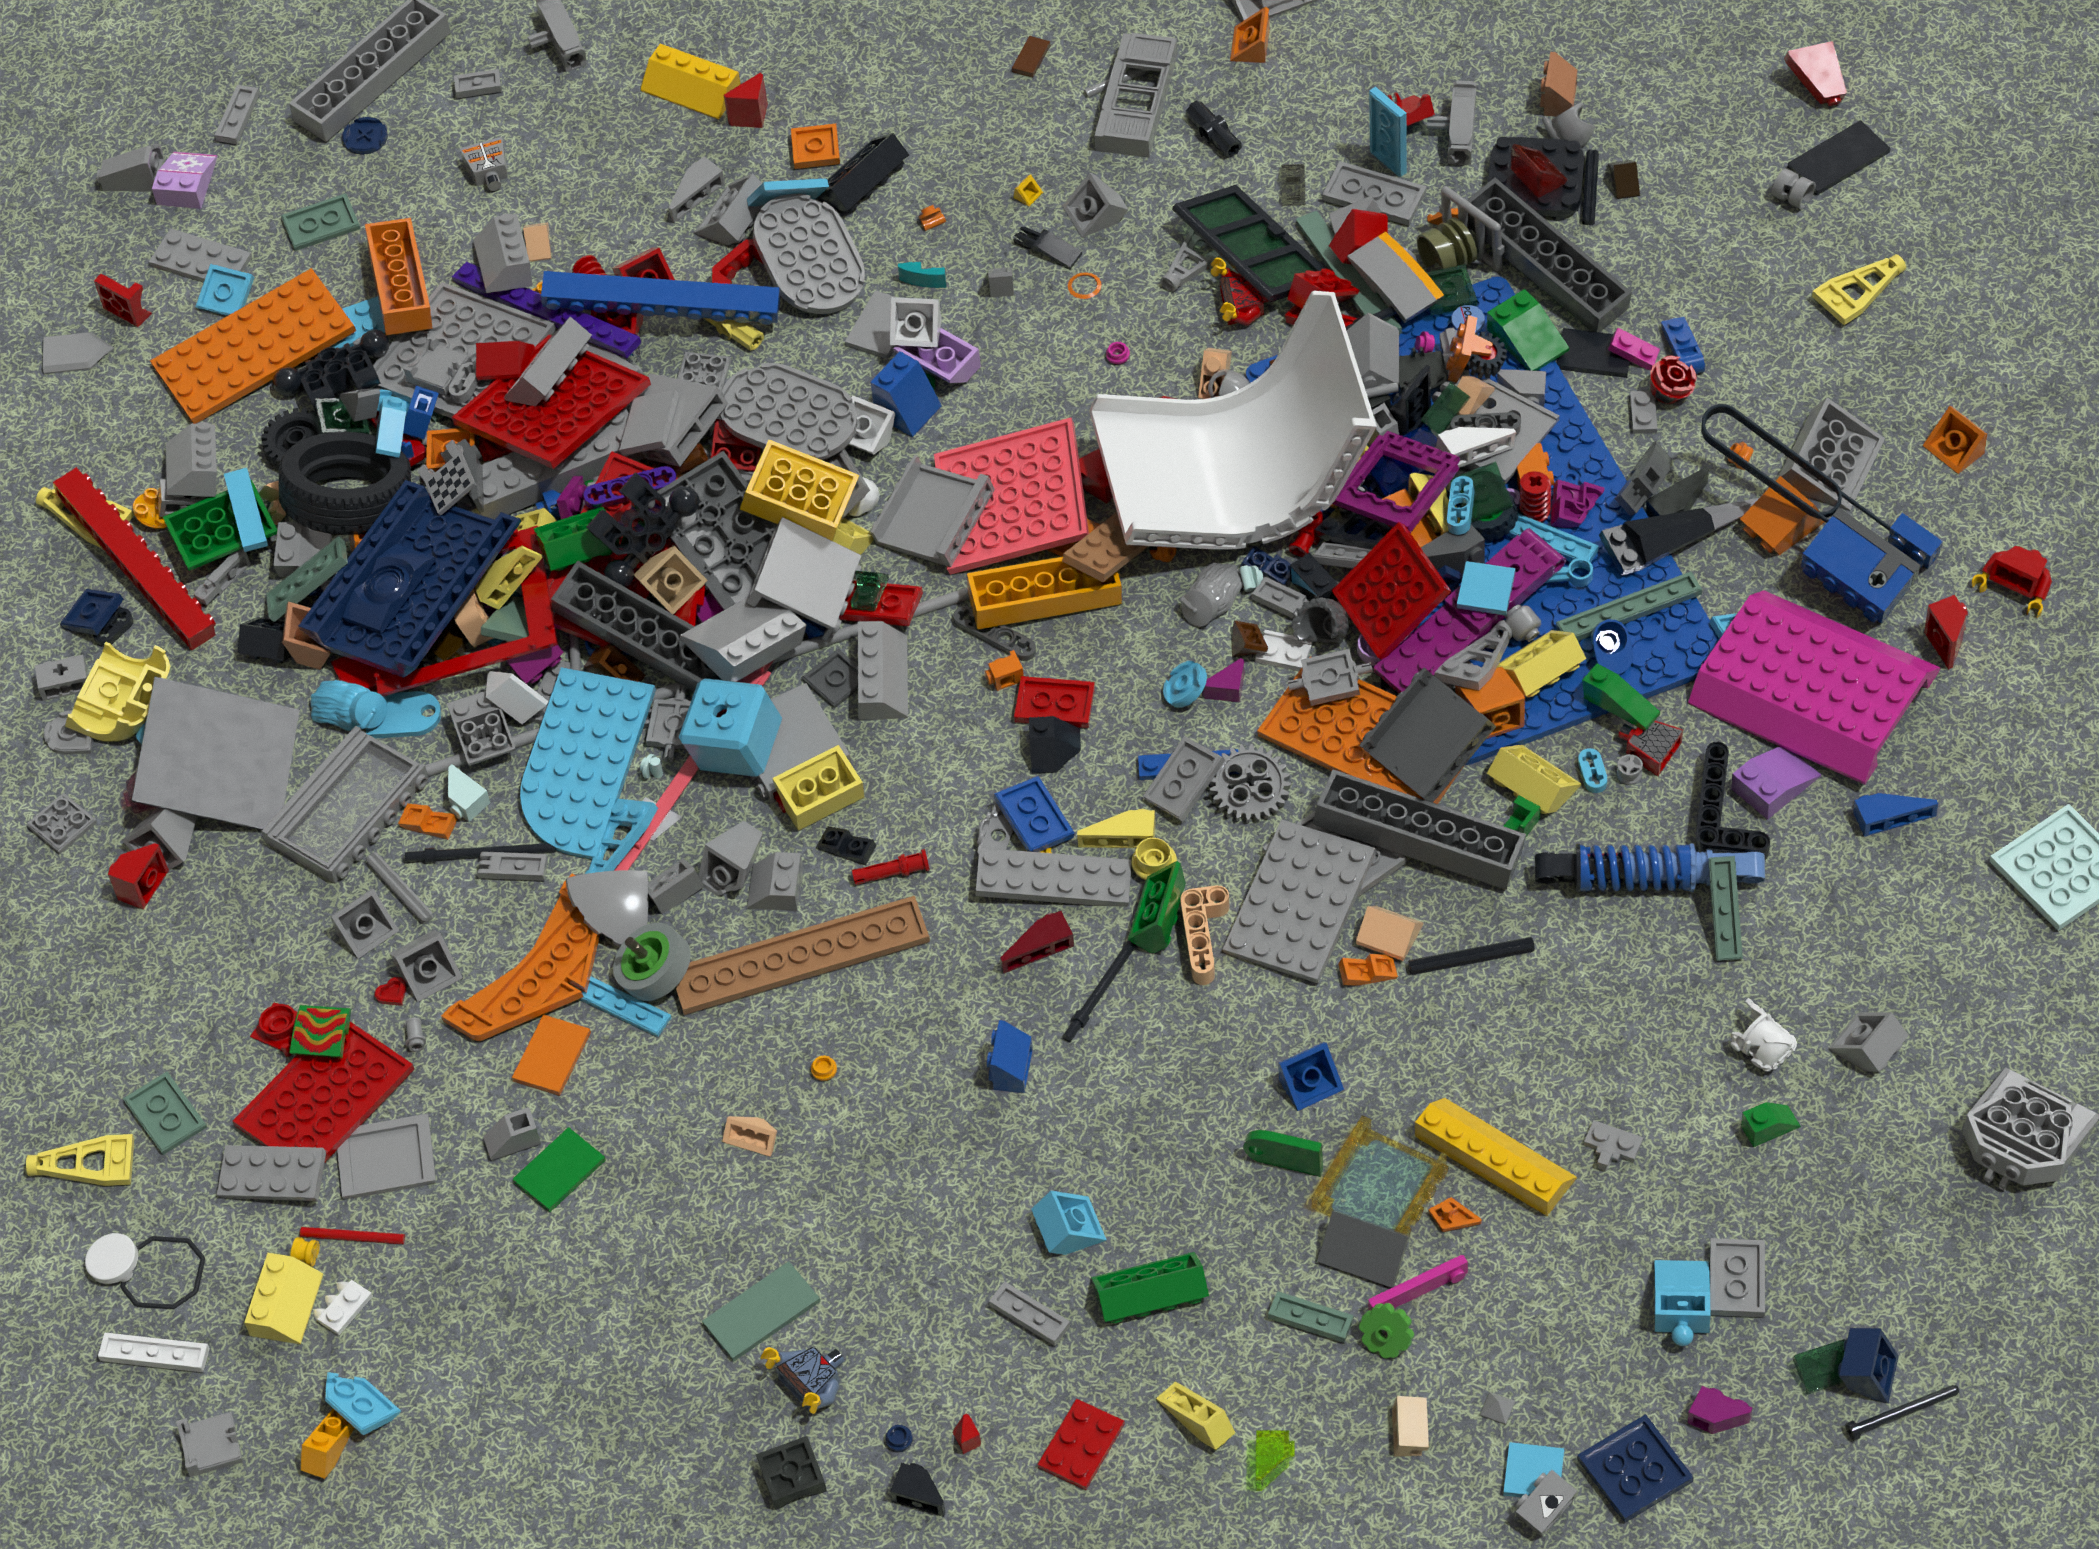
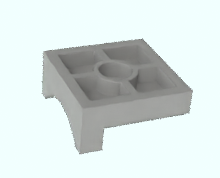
M428 336L419 358L414 363L405 365L403 370L408 383L447 396L449 385L458 369L464 363L472 361L469 355L440 346L437 338Z
M232 1412L190 1424L187 1418L176 1421L183 1446L185 1466L190 1477L243 1463Z

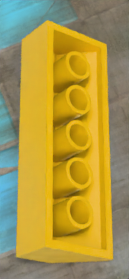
M1446 1098L1430 1103L1415 1121L1416 1138L1546 1216L1550 1214L1577 1179L1575 1175Z

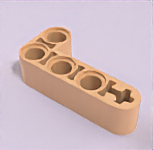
M474 587L455 613L454 618L471 645L476 647L493 638L481 635V627L489 617L485 613L483 602L479 600Z
M1219 885L1188 889L1181 895V912L1193 981L1199 985L1210 984L1215 978L1214 958L1207 919L1224 916L1230 908L1229 892L1225 887ZM1200 963H1204L1205 970H1201Z

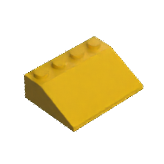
M768 440L745 491L740 510L776 524L783 517L833 541L859 475L780 443Z

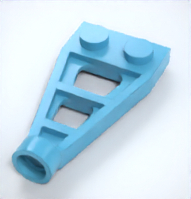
M618 799L612 807L611 821L596 857H593L589 870L585 874L614 871L646 831L658 807L653 802ZM618 826L632 827L624 839H613ZM608 848L616 849L608 861L603 860Z

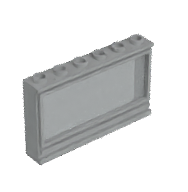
M355 726L262 830L265 842L336 884L340 878L343 879L348 875L350 866L356 860L359 861L363 858L366 848L372 842L375 843L379 840L382 830L387 824L391 825L394 823L397 813L402 807H406L407 803H411L413 795L417 790H422L426 786L429 778L426 766L417 763Z

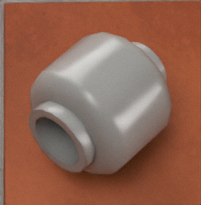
M1516 605L1505 615V621L1511 628L1512 637L1516 641L1522 642L1527 640L1531 642L1540 634L1538 629L1541 626V620L1529 606Z

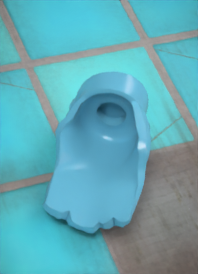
M323 681L316 689V692L310 697L311 718L313 722L333 724L347 731H351L355 726L361 729L377 727L382 723L387 713V703L382 695L371 692L368 688L344 681Z

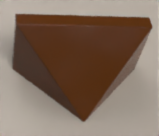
M1234 620L1232 657L1268 651V646L1257 624Z

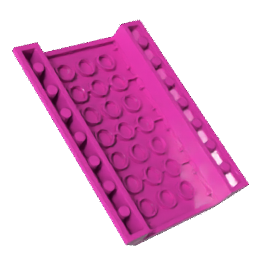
M1763 590L1749 595L1699 669L1688 704L1865 785L1878 766V752L1920 688L1928 689L1939 673L1940 667Z

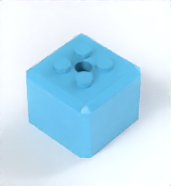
M703 679L697 683L679 734V739L700 770L757 777L765 771L782 717L762 685ZM723 709L727 710L726 714L717 717L720 711Z

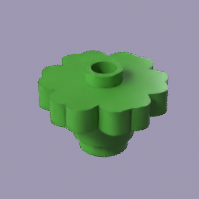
M1378 1303L1372 1310L1367 1311L1362 1316L1359 1324V1329L1365 1333L1362 1336V1342L1369 1351H1379L1383 1358H1396L1412 1344L1414 1332L1409 1328L1412 1320L1403 1309L1394 1310L1390 1303Z

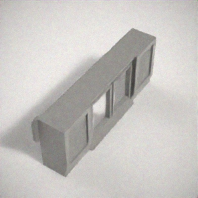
M1123 33L1094 135L1096 151L1150 158L1178 56L1177 38ZM1126 67L1160 71L1161 74L1157 87L1122 83ZM1119 92L1154 95L1151 110L1142 111L1115 107Z

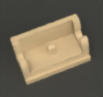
M1397 1396L1392 1406L1394 1457L1422 1456V1451H1427L1429 1448L1427 1398Z

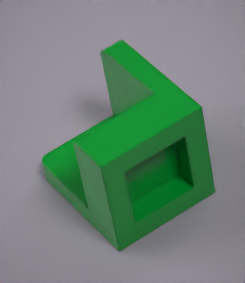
M1519 795L1513 802V814L1504 827L1524 833L1527 837L1540 820L1541 807Z

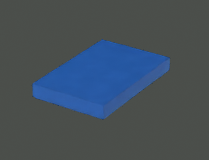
M1039 776L994 793V800L1026 851L1040 852L1074 838L1075 832Z

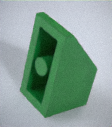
M1765 1102L1742 1112L1741 1128L1753 1147L1801 1127L1788 1105Z

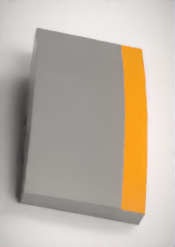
M1384 232L1347 256L1348 260L1374 294L1378 293L1388 307L1392 306L1404 323L1444 298V294L1430 276L1387 232Z

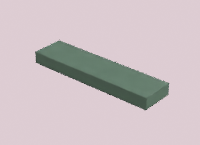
M1735 856L1708 858L1716 961L1742 960Z

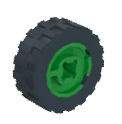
M1496 485L1483 486L1480 489L1474 490L1471 525L1485 540L1489 541L1496 538L1500 539L1505 534L1510 533V530L1514 529L1515 523L1518 521V510L1510 492L1504 490L1503 487H1496Z

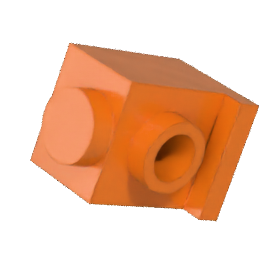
M1014 650L1009 651L1010 656L998 658L988 663L989 669L984 671L988 684H994L997 691L1020 683L1021 676H1024L1023 667Z

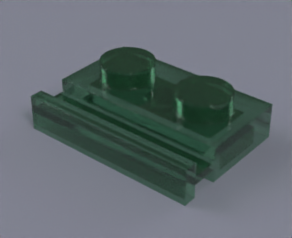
M1845 1339L1793 1356V1362L1802 1383H1804L1807 1395L1844 1383L1839 1377L1838 1367L1843 1361Z

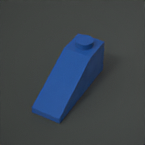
M1877 793L1874 795H1864L1854 801L1853 814L1865 837L1936 817L1938 802L1935 799Z

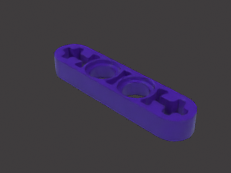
M667 466L637 473L656 491L676 480L675 471ZM632 475L588 486L584 491L585 505L590 509H596L627 502L628 500L623 495L616 496L611 490L615 486L622 487ZM666 475L669 478V482L665 483L664 480H661V476ZM652 477H654V482H656V486H653ZM605 489H607L608 499H606V494H604ZM592 493H595L596 496H599L598 501H594V499L591 498Z

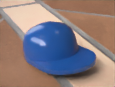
M1607 619L1599 622L1591 633V643L1594 648L1596 662L1617 674H1621L1630 667L1633 660L1628 630L1617 620Z

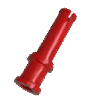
M921 849L920 853L907 856L901 854L898 856V859L853 869L852 874L856 886L899 874L906 877L911 872L924 869L930 871L926 851Z

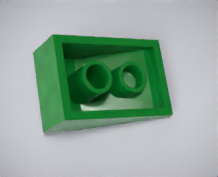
M1525 289L1487 312V331L1493 334L1494 338H1500L1499 343L1503 342L1504 347L1528 371H1537L1569 351V346L1540 303Z

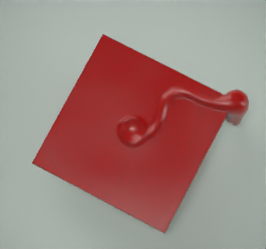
M274 1002L272 1006L261 1013L259 1024L250 1037L282 1051L286 1057L291 1056L290 1047L298 1012L289 1005Z

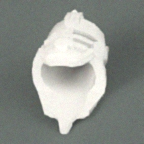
M1748 998L1745 1003L1751 1008V1017L1755 1021L1744 1034L1740 1032L1731 1033V1046L1737 1052L1742 1051L1747 1056H1753L1751 1062L1764 1071L1775 1070L1795 1051L1797 1047L1796 1038L1782 1028L1779 1023L1775 1022L1769 1013L1767 1014Z

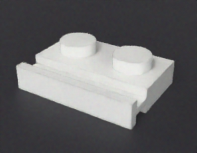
M1265 630L1263 637L1268 646V651L1256 654L1255 662L1300 671L1302 668L1301 660L1308 658L1313 641L1310 639L1300 641L1293 635Z

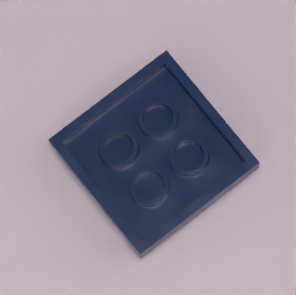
M1646 1414L1577 1455L1579 1463L1624 1523L1689 1485L1694 1479L1693 1475Z

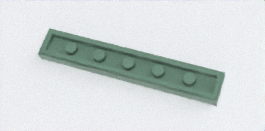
M1688 572L1557 621L1556 628L1558 631L1574 633L1577 640L1580 641L1590 637L1593 628L1599 622L1613 619L1625 624L1702 595V588L1693 573Z

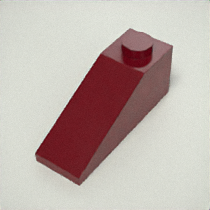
M1062 911L1048 913L1038 919L1000 957L1003 974L1074 947L1073 933Z

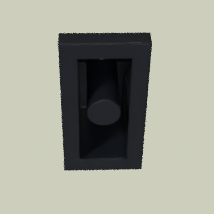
M901 1463L890 1490L892 1502L944 1517L946 1513L944 1501L929 1472L921 1465L915 1463L910 1465Z

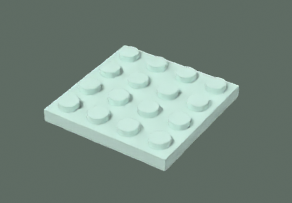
M2070 804L1990 856L1989 862L2058 931L2099 904V833Z

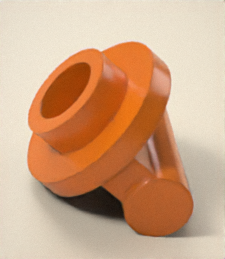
M934 205L922 209V215L918 216L921 226L925 231L946 222L940 207L935 209Z
M1745 442L1734 443L1729 448L1748 462L1754 452L1753 448L1747 446ZM1728 458V461H1729L1730 463L1735 464V465H1736V468L1745 470V469H1743L1742 467H1740L1738 464H1736L1735 462H1733L1731 459Z

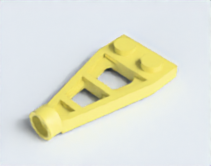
M1895 254L1889 259L1885 258L1828 280L1813 290L1812 297L1839 322L1846 325L1861 315L1897 275L1906 270V264L1899 255ZM1875 272L1882 280L1872 286L1863 277ZM1851 284H1857L1865 293L1858 300H1854L1842 288Z
M43 487L39 490L36 496V503L50 510L87 542L101 548L73 514L69 515L61 510L65 505L56 496L54 489L51 490ZM106 500L109 505L114 504L122 520L127 519L130 521L133 518L132 510L113 501Z
M133 1134L106 1135L38 1153V1155H27V1175H45L103 1186L131 1185L134 1137ZM97 1151L105 1152L104 1168L102 1170L95 1171L83 1167L84 1157L87 1154ZM76 1155V1167L74 1169H60L57 1167L60 1157Z

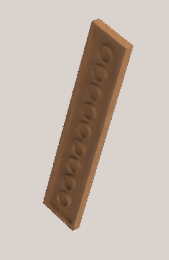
M911 896L689 963L683 979L675 988L683 1013L686 1015L930 942V938L916 898Z

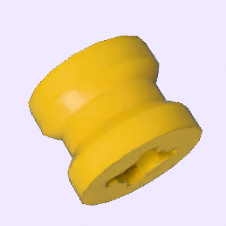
M296 1237L292 1244L290 1256L313 1267L320 1250L319 1241L311 1240L308 1242L304 1238Z

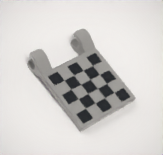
M453 440L446 445V449L453 458L437 472H434L432 469L428 470L425 464L418 469V473L424 480L439 515L445 513L476 486L464 458L463 447L456 445Z

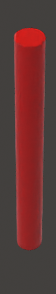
M301 1227L300 1237L403 1245L405 1241V1234L313 1227Z

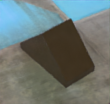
M1625 160L1608 163L1617 199L1640 196L1637 162Z

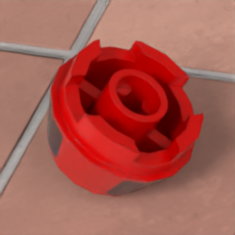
M1670 355L1663 357L1652 366L1650 371V391L1657 400L1666 404H1674L1693 393L1697 378L1693 366L1690 365L1688 367L1685 363L1679 361L1680 357Z

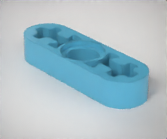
M1459 476L1451 482L1447 525L1449 532L1454 535L1468 532L1471 526L1475 491L1473 480L1467 476ZM1459 503L1467 504L1466 506L1461 508L1455 507V505Z

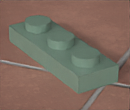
M1277 1291L1268 1312V1319L1345 1343L1354 1321V1315Z

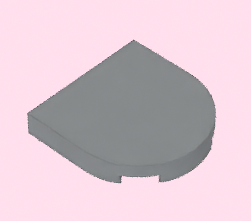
M73 710L59 713L58 717L46 724L44 739L52 751L64 755L92 753L93 738L65 727L67 716Z

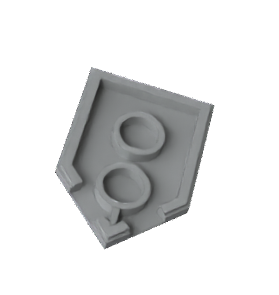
M92 332L44 337L43 372L44 374L90 370L104 355H108L114 347Z

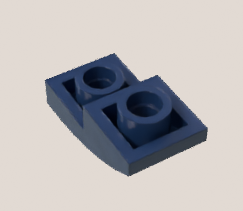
M1256 546L1251 549L1240 567L1246 565L1257 566L1262 571L1263 578L1267 577L1282 585H1285L1290 578L1291 563L1277 554L1273 558Z

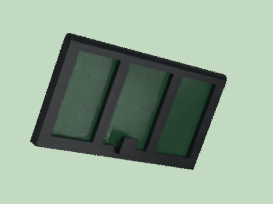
M1237 185L1176 203L1172 207V210L1269 303L1288 297L1294 274L1305 273L1307 270L1315 272L1326 269Z

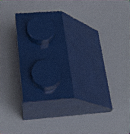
M1850 1328L1848 1338L1844 1341L1843 1361L1838 1367L1839 1377L1849 1390L1875 1401L1889 1404L1899 1355L1881 1328Z

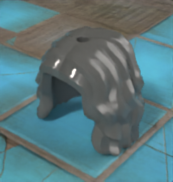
M1320 597L1311 599L1309 603L1303 602L1302 607L1297 611V616L1292 621L1293 636L1300 641L1310 639L1313 642L1325 644L1333 642L1342 643L1349 630L1347 612L1339 603L1332 599Z

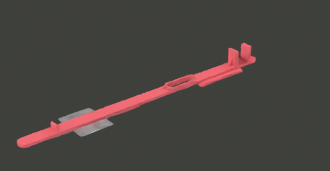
M773 661L737 682L764 686L771 675V672L767 670ZM723 709L722 711H720L717 714V717H721V715L723 713H726L727 710ZM691 756L688 757L657 803L647 797L643 799L644 802H653L658 807V810L646 831L614 871L629 870L650 839L655 840L682 818V816L674 813L671 809L699 770Z

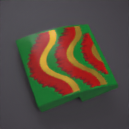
M300 1005L294 1025L290 1053L292 1055L343 1058L345 1034L348 1035L351 1009Z

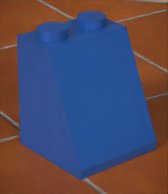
M901 351L870 382L873 404L894 411L893 427L911 437L942 406L919 361Z

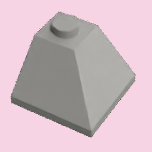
M1093 173L1087 175L1062 205L1082 238L1117 224L1129 210L1120 195Z

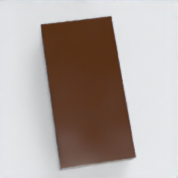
M1029 36L1012 66V72L1033 78L1051 46L1050 41Z

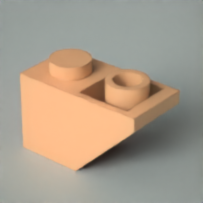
M1215 348L1204 350L1198 398H1211L1208 392L1209 381L1218 371L1223 369L1230 370L1232 351ZM1225 375L1217 377L1213 382L1212 389L1215 397L1219 396L1221 383Z

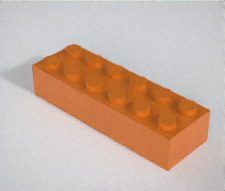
M411 218L365 224L367 246L385 334L391 335L433 329L430 304Z

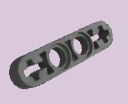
M962 606L955 610L954 623L958 628L1009 655V651L1014 650L1021 661H1028L1035 657L1036 645L1034 641L1005 625L991 627L992 629L989 632L982 633L977 629L971 607ZM968 614L970 620L965 618L962 621L960 619V616H966ZM1004 635L1010 636L1012 638V640L1006 644L1000 643L998 641V639ZM1028 646L1029 651H1024L1022 653L1021 648L1025 649Z

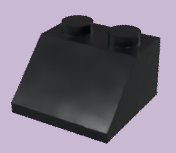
M256 617L240 624L237 653L246 654L245 657L248 659L264 657L269 658L268 661L272 663H283L284 660L291 657V654L282 643L285 621L276 620L273 622L268 618Z

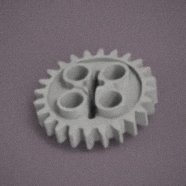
M1241 744L1239 752L1230 748V756L1222 753L1221 756L1225 761L1209 783L1210 786H1213L1210 788L1209 794L1216 795L1213 798V804L1221 803L1219 812L1227 809V818L1235 814L1236 822L1245 817L1246 823H1249L1253 817L1259 823L1260 816L1262 815L1268 820L1270 818V811L1277 815V806L1284 808L1285 801L1283 799L1289 798V792L1286 790H1290L1291 783L1286 782L1290 779V773H1283L1286 771L1287 765H1279L1281 757L1277 756L1273 759V750L1268 751L1266 754L1263 753L1262 745L1258 751H1255L1253 744H1250L1249 750H1245ZM1255 767H1262L1265 769V772L1256 773L1253 769ZM1236 771L1241 776L1232 778L1229 776V773ZM1247 781H1250L1251 785H1254V786H1249V784L1246 783V782H1247ZM1268 790L1271 795L1261 796L1259 791ZM1241 794L1246 797V800L1237 801L1234 796Z

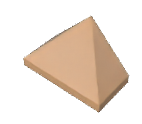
M729 1116L727 1117L722 1142L771 1156L777 1130L766 1120L758 1117Z

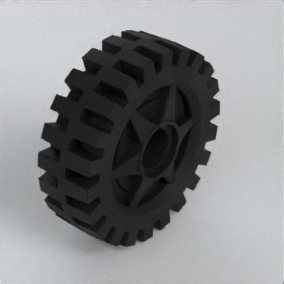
M294 408L293 413L289 414L288 410L283 411V417L277 414L275 421L271 419L268 422L269 427L265 426L264 434L261 437L262 446L267 461L272 467H275V470L278 471L280 460L293 445L308 437L332 432L328 421L324 419L323 415L320 413L317 415V412L311 410L309 413L307 408H302L301 412H299L298 408Z

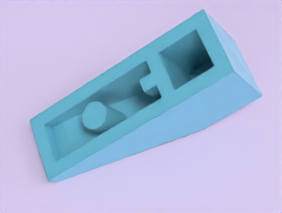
M398 397L382 398L377 421L376 453L399 458L406 415V401H402Z

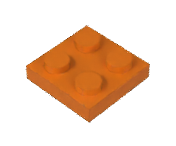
M836 123L791 128L795 169L840 164Z

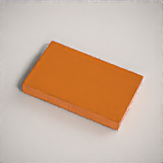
M543 1014L512 1076L513 1082L560 1096L591 1034L590 1028Z

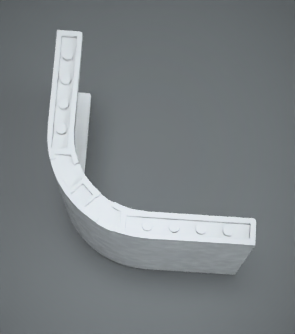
M1312 291L1273 364L1259 378L1245 387L1223 396L1201 400L1098 394L1089 409L1126 545L1241 549L1246 548L1247 543L1262 540L1263 544L1290 535L1313 521L1312 517L1321 509H1328L1335 501L1377 427L1335 293Z

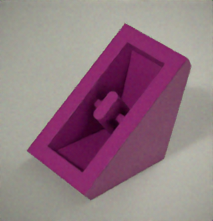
M1240 658L1208 678L1202 691V696L1205 699L1240 702L1245 676L1244 660Z

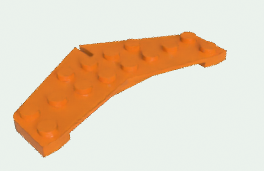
M566 880L559 891L560 897L533 949L515 968L466 1001L459 1000L451 1005L441 1015L443 1022L472 1040L482 1041L583 998L582 991L587 993L600 934L597 935L584 923V916L578 907L574 908L567 892Z

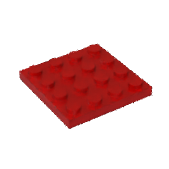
M1398 522L1340 581L1332 592L1379 659H1384L1447 597L1451 590L1407 527Z

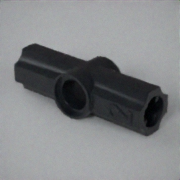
M1197 100L1189 105L1186 110V117L1198 128L1200 136H1204L1209 141L1207 142L1208 144L1212 142L1225 157L1236 155L1242 148V143L1229 130L1225 119L1221 115L1215 116L1202 102Z

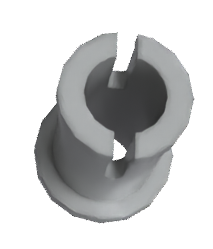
M415 1017L409 1018L405 1021L407 1032L406 1046L412 1052L421 1051L426 1044V1038L422 1034L421 1020Z

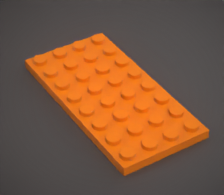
M310 268L153 358L150 362L191 422L196 424L273 380L276 372L281 368H293L318 354L321 350L356 332V329L313 269Z
M1303 668L1300 669L1293 680L1302 678ZM1358 679L1360 695L1313 706L1310 704L1309 695L1305 688L1290 691L1288 686L1257 730L1259 737L1331 771L1334 769L1423 799L1359 746L1365 734L1376 726L1380 716L1391 708L1397 697L1365 681ZM1460 771L1433 803L1438 804Z

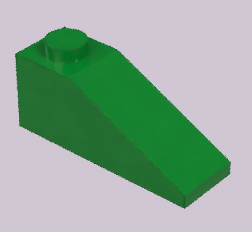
M1596 664L1582 679L1584 699L1644 731L1660 715V711L1622 677L1599 664Z

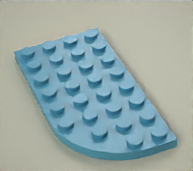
M561 667L530 754L520 790L521 805L526 821L534 834L542 842L551 844L557 851L564 854L591 860L593 857H596L611 821L612 807L620 798L656 692L655 685Z

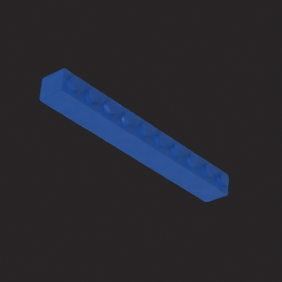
M544 271L541 300L542 307L552 310L568 308L573 311L594 310L597 313L610 311L622 315L639 313L643 316L664 315L668 318L681 316L693 320L710 318L714 321L735 320L739 323L753 321L769 325L771 323H778L780 290L779 287Z

